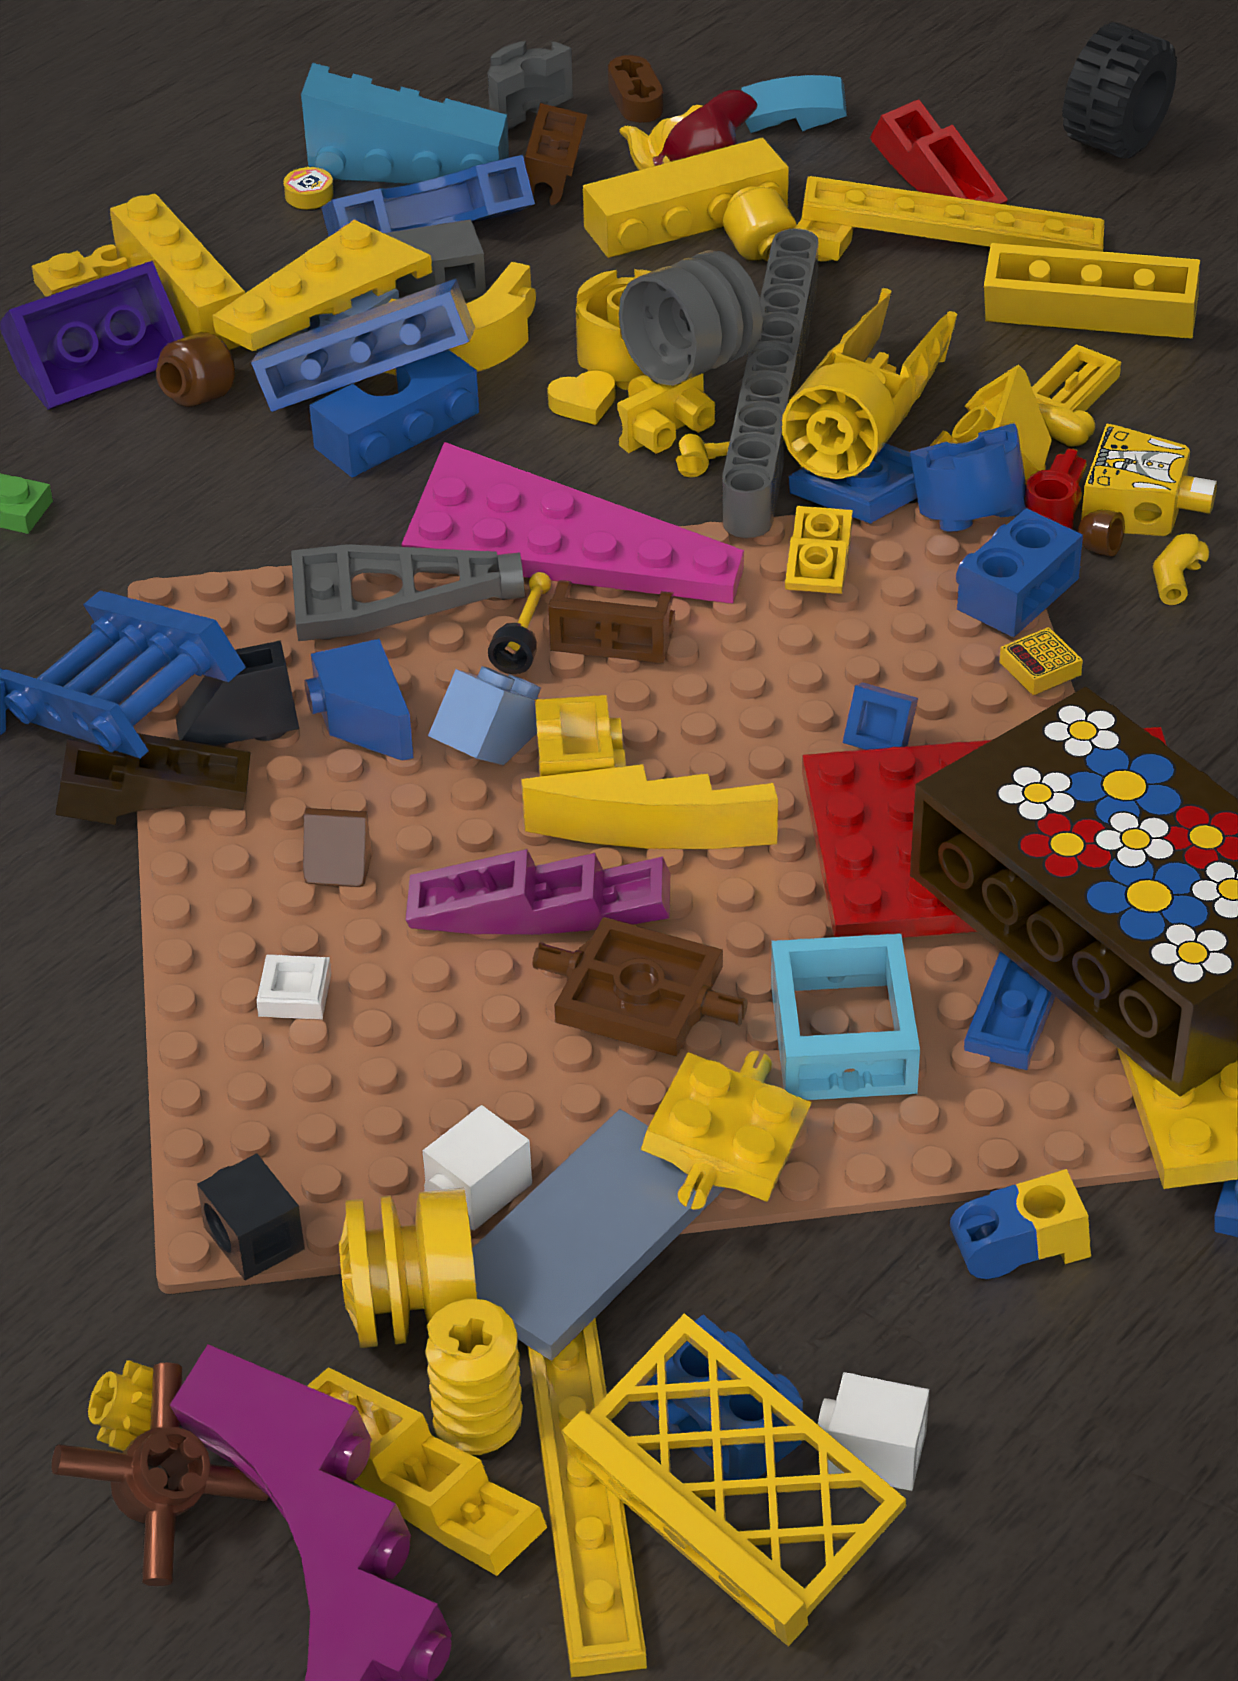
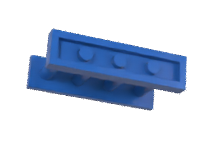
M100 590L83 604L94 621L91 625L92 632L38 678L5 669L0 673V680L5 681V689L8 695L4 699L8 708L24 724L31 722L98 744L109 752L118 751L141 758L149 750L133 726L194 674L229 682L246 666L215 619Z

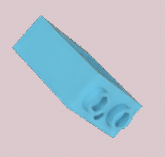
M901 934L772 941L771 990L784 1090L805 1100L917 1094L920 1045ZM873 986L888 987L894 1031L800 1036L795 991ZM847 1069H855L852 1072H844Z

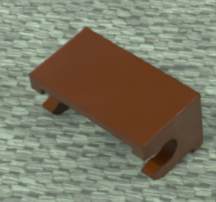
M540 103L524 162L532 194L534 195L535 185L537 183H547L553 190L550 194V205H556L562 198L566 177L572 176L587 114Z
M558 581L553 598L550 599L548 606L550 651L664 664L675 625V610H670L674 592L661 591L657 606L646 607L568 598L572 581Z

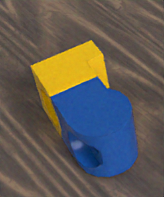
M1067 1169L992 1191L989 1195L963 1204L950 1219L949 1226L970 1274L977 1278H997L1010 1273L1019 1265L1058 1254L1061 1255L1064 1264L1091 1257L1089 1217Z

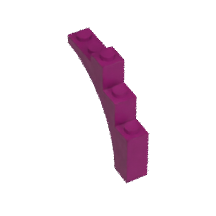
M208 1344L174 1397L170 1407L183 1429L191 1431L197 1436L206 1449L233 1463L268 1495L290 1527L302 1558L310 1608L308 1664L305 1681L435 1680L444 1669L451 1651L450 1638L452 1636L438 1604L386 1581V1579H393L397 1576L404 1566L410 1549L411 1534L396 1503L348 1483V1481L356 1480L364 1470L370 1455V1443L372 1441L357 1407Z

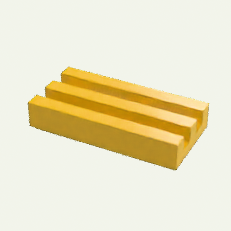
M1075 344L1032 386L1037 403L1065 407L1073 412L1076 410L1086 411L1120 377L1121 362ZM1083 361L1087 362L1079 372H1074ZM1065 381V386L1052 399L1048 398Z

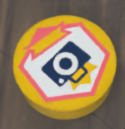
M304 167L290 172L284 178L286 201L290 205L304 210L317 209L324 206L334 196L331 174L324 169L316 167Z

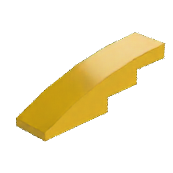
M643 764L521 779L525 832L584 843L646 849H722L777 844L778 797L774 783L712 790L708 773L647 781Z
M329 1367L307 1385L310 1388L351 1404L358 1409L372 1441L370 1443V1455L367 1464L354 1482L364 1490L396 1503L405 1520L449 1549L497 1576L547 1528L539 1506L490 1482L480 1459L432 1436L424 1414Z

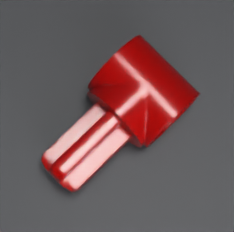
M1067 449L1065 454H1058L1050 470H1042L1032 474L1027 480L1025 508L1072 530L1074 513L1082 497L1079 483L1087 468L1086 460L1078 457V450Z

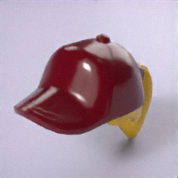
M728 90L720 93L703 106H692L683 115L661 120L654 127L650 135L634 126H624L619 132L628 141L630 154L637 169L642 170L736 145L735 132L755 112L758 104L751 95L744 91Z

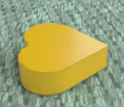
M598 370L584 372L577 378L561 377L555 379L547 388L548 405L552 412L593 425L600 421L616 398L614 377L607 372Z

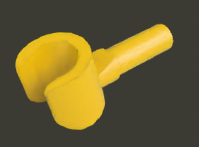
M696 434L684 435L679 442L681 455L676 458L680 474L690 478L702 475L709 466V459L727 455L730 441L704 444L701 437Z

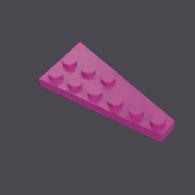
M446 442L442 446L401 544L402 547L494 551L497 552V555L520 552L523 577L530 578L534 573L543 572L550 577L551 581L566 580L572 581L574 584L653 594L667 591L674 592L676 597L731 604L734 602L744 569V550Z

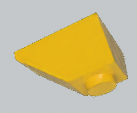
M1018 364L975 393L965 405L969 412L956 424L952 436L943 430L930 445L943 442L954 444L969 442L976 439L980 432L1015 423L1019 434L1025 481L1027 484V480L1032 474L1046 470L1045 461L1052 440L1027 373Z

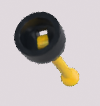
M537 572L530 577L529 588L531 592L518 623H506L494 633L489 644L488 658L490 662L504 673L513 675L524 673L533 663L537 653V641L535 634L528 630V626L541 595L547 593L551 588V579L546 573ZM506 646L514 650V653L512 654L506 650Z

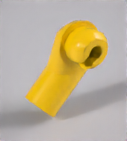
M1038 403L1050 437L1068 447L1083 445L1094 433L1095 422L1088 412L1083 410L1073 412L1065 407Z
M1185 533L1176 536L1153 563V572L1159 597L1164 604L1176 605L1186 599L1188 590L1183 571L1185 568L1192 571L1201 568L1198 560L1207 562L1209 558L1207 544L1198 540L1196 535Z

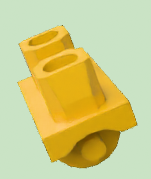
M703 373L674 386L656 384L650 377L640 375L629 382V397L617 403L623 427L622 435L619 437V446L628 453L645 446L655 454H658L672 446L676 440L677 429L687 425L692 430L700 433L713 426L715 422V402L704 393Z

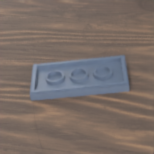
M621 1109L609 1118L472 1248L477 1299L487 1300L501 1307L512 1318L518 1334V1340L551 1361L725 1189L724 1187L713 1185L704 1207L693 1210L691 1206L696 1194L695 1190L687 1206H683L678 1199V1191L688 1174L684 1173L673 1163L640 1150L649 1126Z

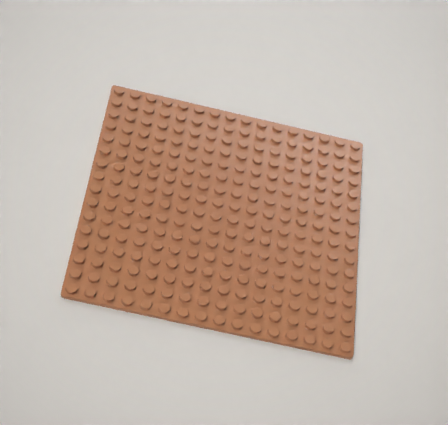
M918 502L905 504L871 524L853 517L842 594L785 590L790 540L793 537L796 515L774 517L770 530L764 535L755 538L733 536L723 528V522H706L698 525L678 526L744 550V569L733 604L673 597L670 610H675V625L664 664L550 651L548 606L558 581H551L550 590L541 595L528 626V630L535 634L537 653L531 667L526 672L514 674V676L541 687L538 695L540 699L607 695L609 718H621L626 766L643 764L647 781L708 773L712 790L774 783L778 797L777 844L722 849H646L584 843L525 832L521 779L540 777L537 734L505 765L476 759L428 736L456 669L478 675L481 667L484 666L507 676L509 675L493 666L488 658V647L494 633L506 623H518L531 592L529 588L530 578L523 577L525 598L502 600L491 597L358 635L298 641L292 565L280 567L265 566L258 569L220 573L207 572L200 575L170 578L155 577L131 583L128 586V598L215 619L234 649L281 640L300 728L288 731L280 738L274 740L259 741L253 738L229 743L225 747L251 752L247 794L243 810L219 807L176 806L137 811L156 1277L159 1289L166 1294H176L341 1274L339 1240H341L346 1217L345 1201L363 1199L367 1230L383 1228L381 1196L391 1195L396 1205L401 1226L415 1225L419 1192H425L422 1150L480 1105H483L530 1140L532 1185L476 1230L470 1228L472 1248L619 1109L649 1126L688 1052L707 1060L719 1062L731 1070L740 1072L747 1054L752 1051H760L755 1068L758 1067L764 1053L772 1061V1069L764 1083L784 1089L771 990L772 941L834 937L802 775V755L865 750L842 743L855 685L862 682L918 698L908 746L993 740L1075 693L1072 682L1069 680L1041 693L1032 695L999 663L1000 647L1047 627L1054 632L1047 609L1040 613L1015 637L1007 635L957 610L959 584L956 582V573L961 561L969 553H975L992 538L995 531L1001 525H1007L1015 516L997 517L992 515L973 519L972 526L960 531L941 530L939 520L930 519L920 514ZM418 572L414 576L415 589L418 591L428 590L460 580L458 574ZM362 573L355 576L352 580L353 598L358 602L368 603L391 597L401 590L403 583L399 577L392 574ZM572 583L568 598L656 607L660 594ZM380 639L410 713L414 758L401 761L329 735L322 713L312 714L306 697L304 680L313 678L311 653ZM506 646L505 649L513 654L514 650ZM194 674L133 726L136 732L179 740L175 716L205 675L197 676ZM305 808L367 811L372 856L366 882L363 886L348 887L305 883L303 874ZM528 849L536 866L596 853L603 870L663 856L671 873L670 918L634 925L723 949V968L712 990L738 998H746L748 1004L745 1018L742 1020V1024L737 1026L734 1023L705 1015L692 1026L677 1057L555 1023L554 1004L567 983V977L541 969H534L532 962L535 949L538 948L540 942H543L550 946L575 952L592 938L596 930L531 935L467 934L413 929L409 927L405 920L410 875ZM978 932L902 938L920 1045L918 1093L807 1100L812 1103L806 1120L768 1202L737 1189L725 1188L680 1234L974 1200L989 1195L992 1191L1067 1169L1075 1188L1160 1177L1117 1046L1060 999L1055 997L1043 1031L1039 1036L1030 1059L1028 1070L990 1062V1057L964 1051L965 1037L1000 950ZM266 955L330 957L331 978L322 1020L258 1016L256 1001ZM887 986L795 991L800 1036L894 1031ZM847 1069L844 1072H852L855 1069ZM257 1153L299 1205L305 1250L245 1281L204 1228L197 1183L211 1177L218 1170L227 1166H233Z

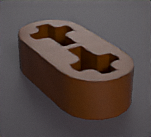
M623 55L611 60L608 64V86L621 115L629 121L638 123L654 121L661 117L663 113V90L650 63L646 59L635 55Z

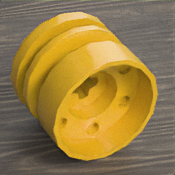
M464 1187L419 1192L416 1204L415 1225L401 1226L396 1205L391 1195L381 1196L383 1228L367 1230L363 1199L345 1201L346 1217L341 1240H339L345 1309L348 1310L358 1333L360 1348L378 1346L375 1314L392 1312L395 1344H402L407 1341L410 1310L424 1309L427 1322L429 1323L434 1314L446 1305L464 1299H477L470 1225Z

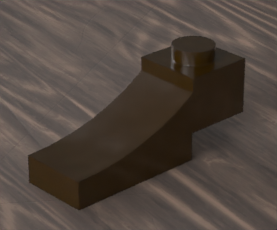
M137 733L149 750L144 756L137 758L118 751L109 752L98 744L67 739L55 812L57 816L116 825L117 816L154 808L176 806L219 807L243 810L251 755L249 751Z

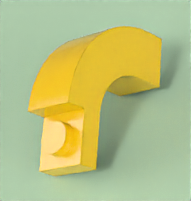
M511 262L485 294L466 303L475 330L470 342L449 350L475 368L477 372L507 360L529 341L528 318L531 316L536 302V291L534 288H531L530 266ZM396 368L385 372L388 374L397 375Z

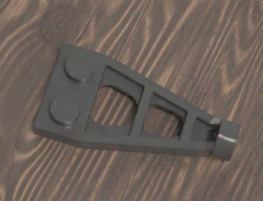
M351 544L291 550L295 623L298 641L327 640L335 637L358 635L491 597L502 600L525 598L520 552L497 555V552ZM418 572L458 574L460 580L424 591L416 590L414 584V576ZM362 573L392 574L399 577L403 583L401 590L397 594L373 602H358L353 598L352 580L355 576Z

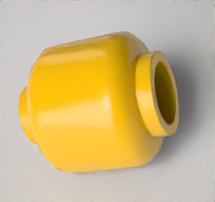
M750 186L741 189L729 200L723 216V226L738 253L745 260L763 259L768 261L774 236L781 231L794 229L796 227V220L782 197L774 189Z

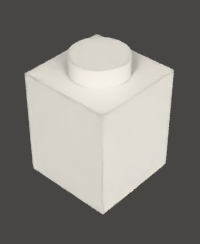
M480 1105L422 1150L425 1192L464 1187L469 1225L472 1230H476L532 1185L530 1140L483 1105Z
M844 1372L837 1399L824 1398L818 1426L891 1487L912 1491L926 1436L929 1389ZM828 1460L829 1474L844 1473Z

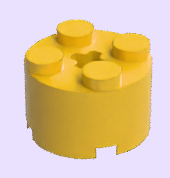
M634 269V277L617 278V270L603 272L587 280L581 285L577 293L576 335L578 364L588 371L598 370L611 374L616 385L624 390H628L629 382L633 378L645 374L631 358L622 338L619 322L620 298L627 284L639 276L652 272L648 270Z

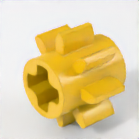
M128 1360L125 1363L122 1375L109 1371L98 1380L91 1394L88 1407V1416L91 1423L102 1426L96 1437L98 1441L107 1443L109 1447L124 1452L137 1436L150 1430L153 1368Z

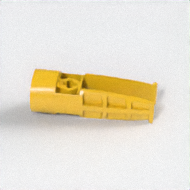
M883 288L878 304L863 315L861 320L843 335L840 343L827 353L821 363L790 399L782 415V435L788 451L803 468L817 476L832 479L856 476L868 467L907 416L914 402L920 397L938 363L945 361L957 313L948 311L933 326L905 360L901 373L898 375L896 374V367L887 364L888 354L879 352L874 359L867 358L880 338L892 292L890 289Z

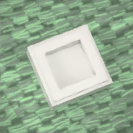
M266 955L256 1001L258 1016L322 1020L331 978L330 957Z

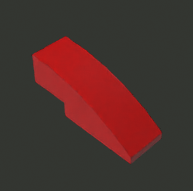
M919 99L881 115L870 136V140L896 171L917 191L998 204L1007 203V197L956 128L950 125L941 129Z

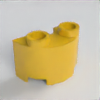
M607 695L535 699L540 777L626 766L621 718H609Z

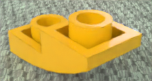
M797 506L793 537L790 540L785 590L842 594L850 548L853 510Z

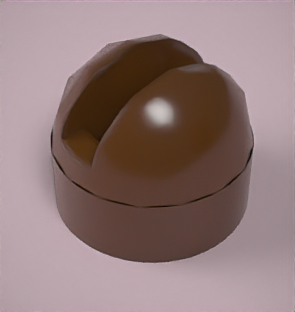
M1097 510L1089 513L1081 520L1078 528V533L1083 535V546L1095 554L1115 556L1123 542L1125 521L1121 512Z

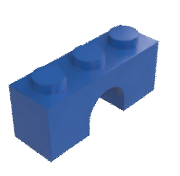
M448 349L397 367V394L374 396L363 392L357 386L351 384L309 405L314 448L353 478L478 414L477 370Z

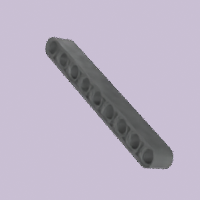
M804 229L781 231L772 240L760 297L763 316L761 337L754 350L748 354L722 476L723 528L736 537L755 538L764 535L773 524L787 451L782 435V415L790 399L799 388L818 288V237Z

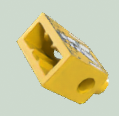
M1106 424L1084 486L1081 520L1089 513L1097 510L1116 511L1123 514L1125 521L1124 533L1167 536L1172 533L1179 508L1211 514L1216 495L1217 481L1187 476L1190 450L1186 445L1121 426Z

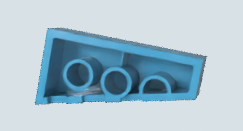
M316 63L311 65L301 93L308 167L324 169L331 174L334 180L414 184L453 174L477 165L509 158L506 114L450 99H445L443 103L421 97L419 95L420 91L401 86L399 92L371 84L372 78L353 74L350 79L329 73L330 67Z

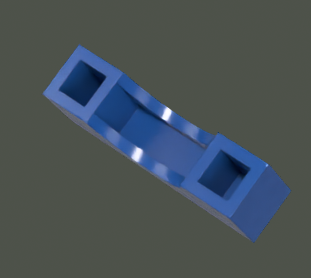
M523 155L477 165L419 183L387 189L379 188L333 199L322 206L321 209L328 236L330 237L353 220L366 224L382 233L469 219L474 223L520 212L534 205L535 202Z

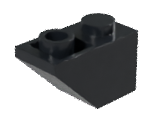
M281 640L235 649L246 668L229 682L205 676L175 716L179 740L226 747L229 743L253 738L259 741H270L280 738L288 731L300 729Z

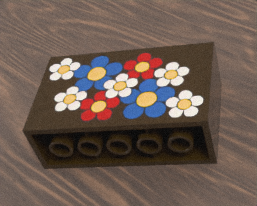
M1086 686L915 784L910 877L924 886L940 902L1178 1096H1182L1194 1087H1198L1221 1072L1223 1068L1238 1060V799L1214 782L1205 772L1198 770L1168 748L1159 738L1152 736L1125 716L1116 706L1109 704Z

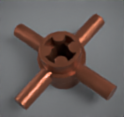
M159 1363L154 1365L150 1430L137 1436L123 1453L59 1444L55 1447L52 1457V1473L54 1475L111 1482L112 1497L119 1510L130 1519L145 1523L142 1583L149 1586H168L172 1584L175 1518L195 1505L202 1494L266 1501L269 1497L238 1468L210 1464L209 1453L202 1441L191 1431L180 1428V1423L170 1407L171 1402L182 1386L183 1367L175 1363ZM148 1464L155 1467L159 1465L162 1466L167 1471L170 1478H167V1474L161 1468L157 1467L149 1470ZM167 1481H168V1488H169V1489H165V1488H164L165 1485L167 1484Z

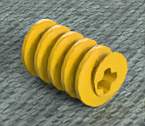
M464 1299L452 1302L437 1311L427 1324L429 1338L425 1353L428 1361L427 1373L430 1380L429 1392L432 1398V1422L438 1439L470 1455H482L498 1450L509 1442L521 1425L523 1405L521 1402L522 1390L520 1385V1368L518 1365V1334L512 1318L501 1307L487 1300Z

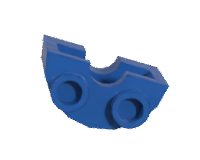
M1015 423L980 432L976 439L958 444L943 442L910 451L920 514L930 519L939 520L941 530L960 531L972 526L973 519L992 515L1010 517L1020 514L1025 509L1026 481L1019 434Z

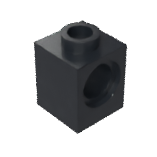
M257 1153L233 1166L224 1167L211 1177L197 1183L204 1228L245 1281L305 1250L299 1205Z

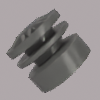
M706 250L691 258L683 259L672 266H665L639 276L627 284L621 295L619 307L622 338L631 358L645 375L659 384L674 386L710 369H715L728 362L737 360L751 353L761 337L763 316L760 297L753 281L737 260L722 251Z

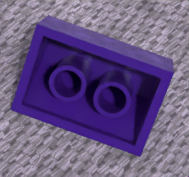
M153 261L9 309L0 321L1 333L18 373L48 410L156 372L160 351L167 343L184 338Z

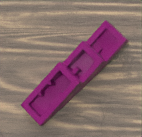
M528 849L410 875L405 920L409 927L413 929L467 934L541 935L596 930L603 917L631 925L669 919L671 873L663 856L603 870L596 853L536 866Z

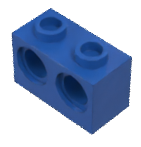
M1025 508L1007 525H1001L995 531L992 538L975 553H969L961 561L956 573V582L959 584L957 610L1007 635L1015 637L1079 579L1083 535Z
M705 1315L694 1321L803 1412V1400L795 1386L783 1375H773L754 1359L746 1344L736 1334L730 1331L724 1333ZM686 1341L666 1362L667 1384L709 1381L708 1358ZM718 1367L719 1381L733 1380ZM657 1373L644 1386L658 1385ZM751 1394L719 1396L721 1430L764 1428L763 1404ZM710 1397L668 1399L669 1430L673 1434L712 1431ZM658 1400L641 1401V1405L659 1420ZM772 1413L773 1427L788 1426ZM802 1440L774 1442L775 1464L802 1444ZM765 1443L722 1446L724 1480L757 1479L767 1471ZM713 1446L690 1448L714 1470Z

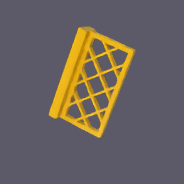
M685 1313L589 1414L581 1410L562 1430L569 1454L574 1460L788 1647L808 1626L807 1616L907 1506L906 1498ZM686 1341L708 1358L709 1381L667 1384L666 1362ZM718 1367L733 1380L719 1381ZM657 1373L658 1385L644 1386ZM751 1394L763 1404L764 1428L721 1430L719 1396ZM710 1397L712 1431L669 1434L668 1399ZM658 1400L659 1435L627 1436L611 1422L628 1402ZM772 1413L788 1426L773 1427ZM806 1440L819 1451L820 1475L776 1478L774 1442ZM765 1443L767 1478L724 1481L723 1445ZM713 1446L714 1482L683 1484L671 1474L670 1449ZM646 1450H660L661 1464L650 1456ZM828 1460L844 1473L829 1474ZM862 1487L881 1503L864 1524L832 1526L830 1489ZM821 1490L823 1526L779 1529L777 1493ZM768 1493L770 1530L737 1531L726 1521L724 1496ZM715 1497L716 1512L700 1498ZM848 1540L834 1556L833 1541ZM825 1541L826 1566L804 1589L781 1569L780 1544ZM771 1544L772 1560L754 1545Z

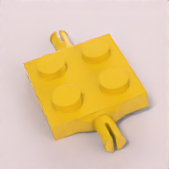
M760 1051L748 1053L740 1072L690 1052L686 1054L646 1131L640 1149L673 1163L684 1173L688 1174L678 1191V1199L683 1206H687L693 1192L696 1190L691 1209L696 1210L704 1207L713 1185L737 1189L768 1202L804 1125L812 1102L790 1094L780 1087L764 1083L772 1069V1061L765 1053L757 1068H755Z

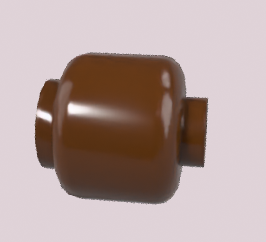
M200 332L165 345L160 351L156 378L160 388L178 405L192 407L222 397L232 388L235 378L234 359L226 344L216 335Z

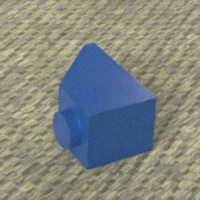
M380 639L311 653L313 678L304 680L306 697L311 713H322L329 735L401 761L414 758L410 713Z

